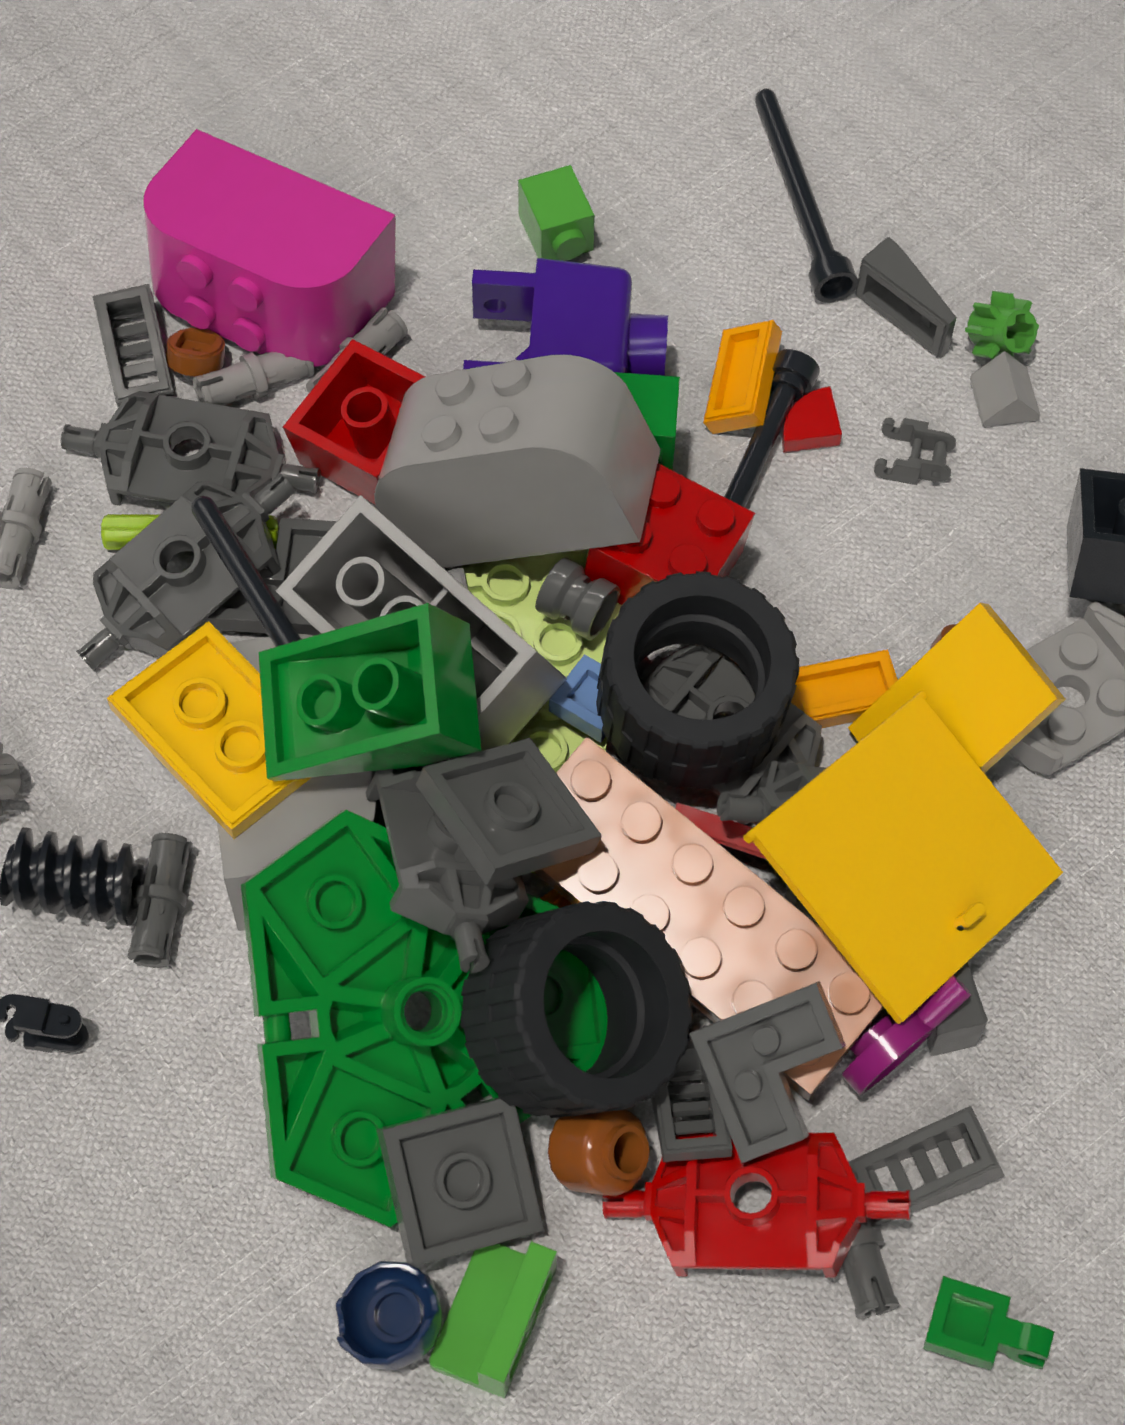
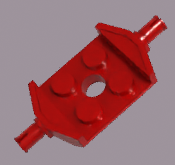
M809 1133L803 1140L743 1163L740 1161L731 1138L732 1157L663 1162L661 1158L653 1181L645 1182V1191L630 1190L618 1196L603 1195L604 1200H606V1202H603V1215L605 1219L645 1217L646 1221H653L663 1248L677 1276H687L688 1269L823 1270L825 1278H836L861 1227V1223H867V1218L911 1220L910 1190L867 1192L865 1183L857 1182L835 1133ZM683 1134L676 1135L675 1139L713 1137V1134ZM758 1181L771 1188V1199L767 1206L759 1212H742L734 1205L735 1194L745 1183Z

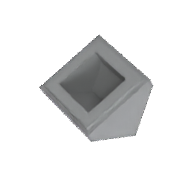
M1004 351L971 374L970 382L982 427L1039 420L1040 412L1028 369Z

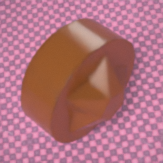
M186 328L179 330L167 340V364L175 372L187 376H199L218 371L225 364V342L220 335L208 329Z

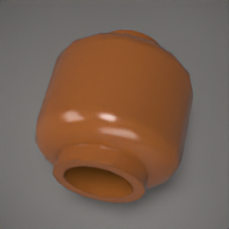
M627 1109L560 1117L556 1120L549 1136L548 1156L551 1170L558 1182L573 1192L608 1196L623 1194L630 1191L641 1179L649 1161L650 1149L646 1131L639 1118Z

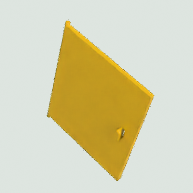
M924 691L919 692L743 836L745 842L749 844L753 842L897 1024L908 1018L1063 873L1061 868L927 703L926 699L928 696ZM960 925L964 927L961 931L956 929Z

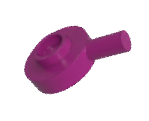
M953 975L900 1024H897L890 1014L884 1017L851 1047L850 1050L857 1058L844 1070L842 1077L859 1096L866 1093L909 1057L942 1021L971 996L969 990Z

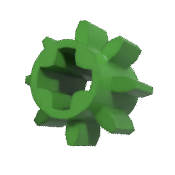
M1001 291L992 292L991 304L975 302L973 304L974 310L970 314L967 327L965 328V332L968 333L970 340L975 344L972 354L974 356L990 358L991 360L1004 351L1013 358L1014 353L1030 354V347L1033 345L1037 336V329H1039V324H1037L1034 315L1029 312L1032 302L1030 300L1014 298L1013 293Z

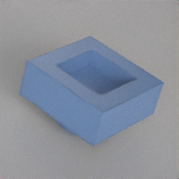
M584 654L567 676L568 679L549 699V712L601 743L606 737L602 730L603 723L601 717L598 716L596 706L597 684L601 664Z

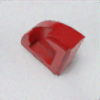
M831 386L823 387L804 395L790 409L783 430V452L840 445L842 432Z

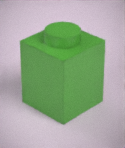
M571 165L518 180L519 218L538 258L571 260L583 253L594 250L595 215Z

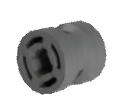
M565 557L555 564L543 582L536 599L535 609L552 620L559 618L566 621L570 620L573 632L590 641L599 635L612 616L620 596V588L605 578L591 581L590 577L585 575L584 568L580 564Z

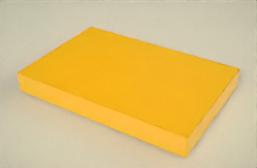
M980 602L862 713L848 729L859 742L919 692L924 691L928 696L926 699L927 703L980 769L986 773L1066 699L989 604Z
M209 621L107 697L109 707L114 714L233 839L311 779L302 778L283 781L267 779L260 673Z

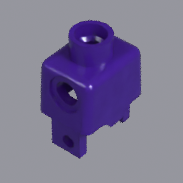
M537 258L536 273L473 269V318L531 322L529 346L516 357V360L548 355H574L600 363L613 372L665 376L668 315L631 313L632 278L627 270L620 267ZM464 360L463 370L506 362Z

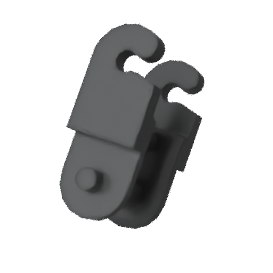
M904 418L901 421L900 427L896 428L894 427V419H884L881 427L882 433L891 439L910 442L912 451L908 460L896 459L892 468H887L886 459H877L874 465V473L878 477L917 485L918 479L942 482L950 478L951 469L944 464L946 452L953 450L956 446V439L953 435L943 431L928 429L929 422ZM921 448L933 450L932 461L919 458Z

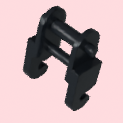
M8 994L0 999V1022H5L8 1019L9 1009H16L13 1017L5 1027V1036L9 1042H15L19 1036L18 1031L22 1030L25 1031L23 1035V1046L25 1049L52 1053L53 1050L75 1053L86 1046L89 1040V1033L86 1026L82 1023L80 1012L76 1008L69 1005L51 1003L49 999L18 994Z

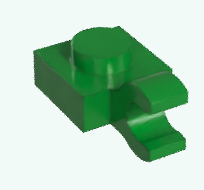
M943 1276L923 1349L988 1370L992 1369L996 1353L999 1351L1020 1364L1043 1370L1045 1360L1049 1356L1054 1331L1043 1326L1006 1317L1011 1299L1010 1296Z

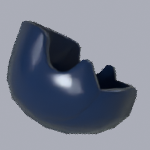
M380 1261L356 1273L343 1292L342 1297L335 1304L339 1336L336 1338L338 1344L343 1350L369 1368L398 1370L420 1361L434 1346L441 1328L442 1311L439 1293L433 1281L420 1269L413 1267L407 1262Z

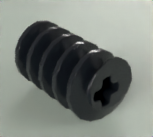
M22 827L15 844H12L7 852L2 868L0 903L1 906H8L15 899L18 907L25 910H33L40 903L44 912L50 914H58L65 907L69 916L75 918H83L91 910L95 921L108 922L116 913L121 925L131 926L137 917L138 911L135 902L136 888L143 885L145 868L143 864L134 863L132 844L123 843L116 859L112 860L109 859L107 840L98 839L91 855L87 856L84 855L82 836L73 835L65 852L59 851L57 832L48 831L40 848L34 847L32 828Z

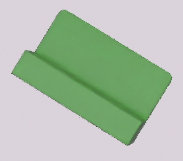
M532 1241L526 1254L501 1244H494L474 1250L429 1358L431 1369L505 1399L556 1273L557 1251Z

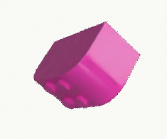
M198 129L190 135L146 187L143 204L152 288L155 297L167 311L186 320L192 326L198 329L211 330L235 342L247 351H255L259 354L278 352L284 354L285 357L311 361L314 367L326 365L340 351L339 345L348 337L353 338L359 333L380 308L386 307L395 295L396 215Z

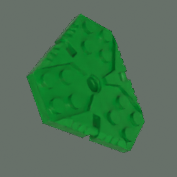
M343 810L241 884L246 941L248 943V961L251 972L250 981L253 991L254 1017L262 1016L265 1043L257 1044L261 1069V1085L263 1088V1107L266 1117L265 1126L270 1175L273 1179L391 1228L397 1223V1217L377 1129L465 1106L461 1098L475 1087L484 1100L496 1098L498 1093L491 1086H487L479 1076V1070L473 1058L470 1059L465 1043H467L464 1028H461V1011L463 1007V996H461L464 980L467 979L470 969L468 972L461 970L455 939L450 934L440 933L391 911L390 901L399 886L387 829L349 810ZM527 893L529 902L518 919L559 907ZM508 925L482 934L484 945H486V940L494 932L505 929ZM562 949L554 959L547 975L544 989L545 1017L549 1031L559 1050L572 1064L586 1072L594 1065L603 1048L607 1032V1009L602 990L593 973L576 956ZM416 992L424 994L431 1006V1018L428 1024L419 1031L411 1029L406 1023L404 1016L405 1004L408 998ZM309 1011L311 1037L292 1039L289 1013ZM516 1106L519 1123L521 1124L531 1115L523 1113V1110Z

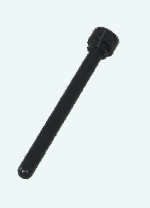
M761 89L756 94L755 103L813 256L808 278L815 297L825 303L843 300L850 296L858 286L855 270L849 258L834 250L776 94L771 89Z
M785 349L778 353L772 368L774 371L771 386L772 394L768 401L764 425L756 427L724 496L743 507L747 505L793 402H797L802 396L812 391L820 373L817 362L801 351Z
M207 496L197 497L191 505L192 514L275 647L301 640L215 502Z

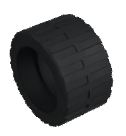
M696 571L695 574L676 573L667 575L663 580L652 581L641 587L640 592L634 597H629L623 603L616 619H612L607 632L597 684V713L601 717L603 723L602 730L608 742H612L617 749V754L627 764L630 763L636 767L640 774L651 780L655 778L667 783L666 785L677 788L682 786L696 787V789L711 788L712 785L731 783L738 780L740 775L745 772L753 771L762 763L765 754L773 749L797 687L795 683L799 674V658L796 655L797 643L793 631L788 629L785 617L757 589H751L740 583V580L727 575L726 577L712 575L711 572ZM698 644L707 646L727 655L740 666L752 685L755 698L748 707L728 717L712 720L687 718L664 708L649 695L637 675V665L651 653L670 645Z
M604 900L595 903L590 901L575 903L523 917L508 923V927L494 932L486 940L485 945L486 953L490 960L489 965L477 973H471L470 969L467 979L464 980L461 996H463L461 1028H464L467 1042L465 1046L470 1059L473 1058L479 1070L478 1074L485 1084L491 1086L498 1093V1097L510 1106L515 1105L521 1108L523 1113L536 1117L549 1115L550 1118L622 1110L634 1107L635 1103L649 1100L659 1092V1088L665 1082H669L678 1070L677 1065L681 1057L685 1056L689 1044L688 1033L689 1027L692 1025L693 1009L690 1008L689 993H691L688 977L686 978L681 966L682 961L676 949L672 948L665 939L666 935L656 924L652 925L644 919L643 914L632 908L626 909L618 906L615 902ZM562 949L576 956L589 968L599 983L607 1009L606 1038L598 1059L587 1073L572 1064L559 1050L549 1031L545 1017V983L550 967Z

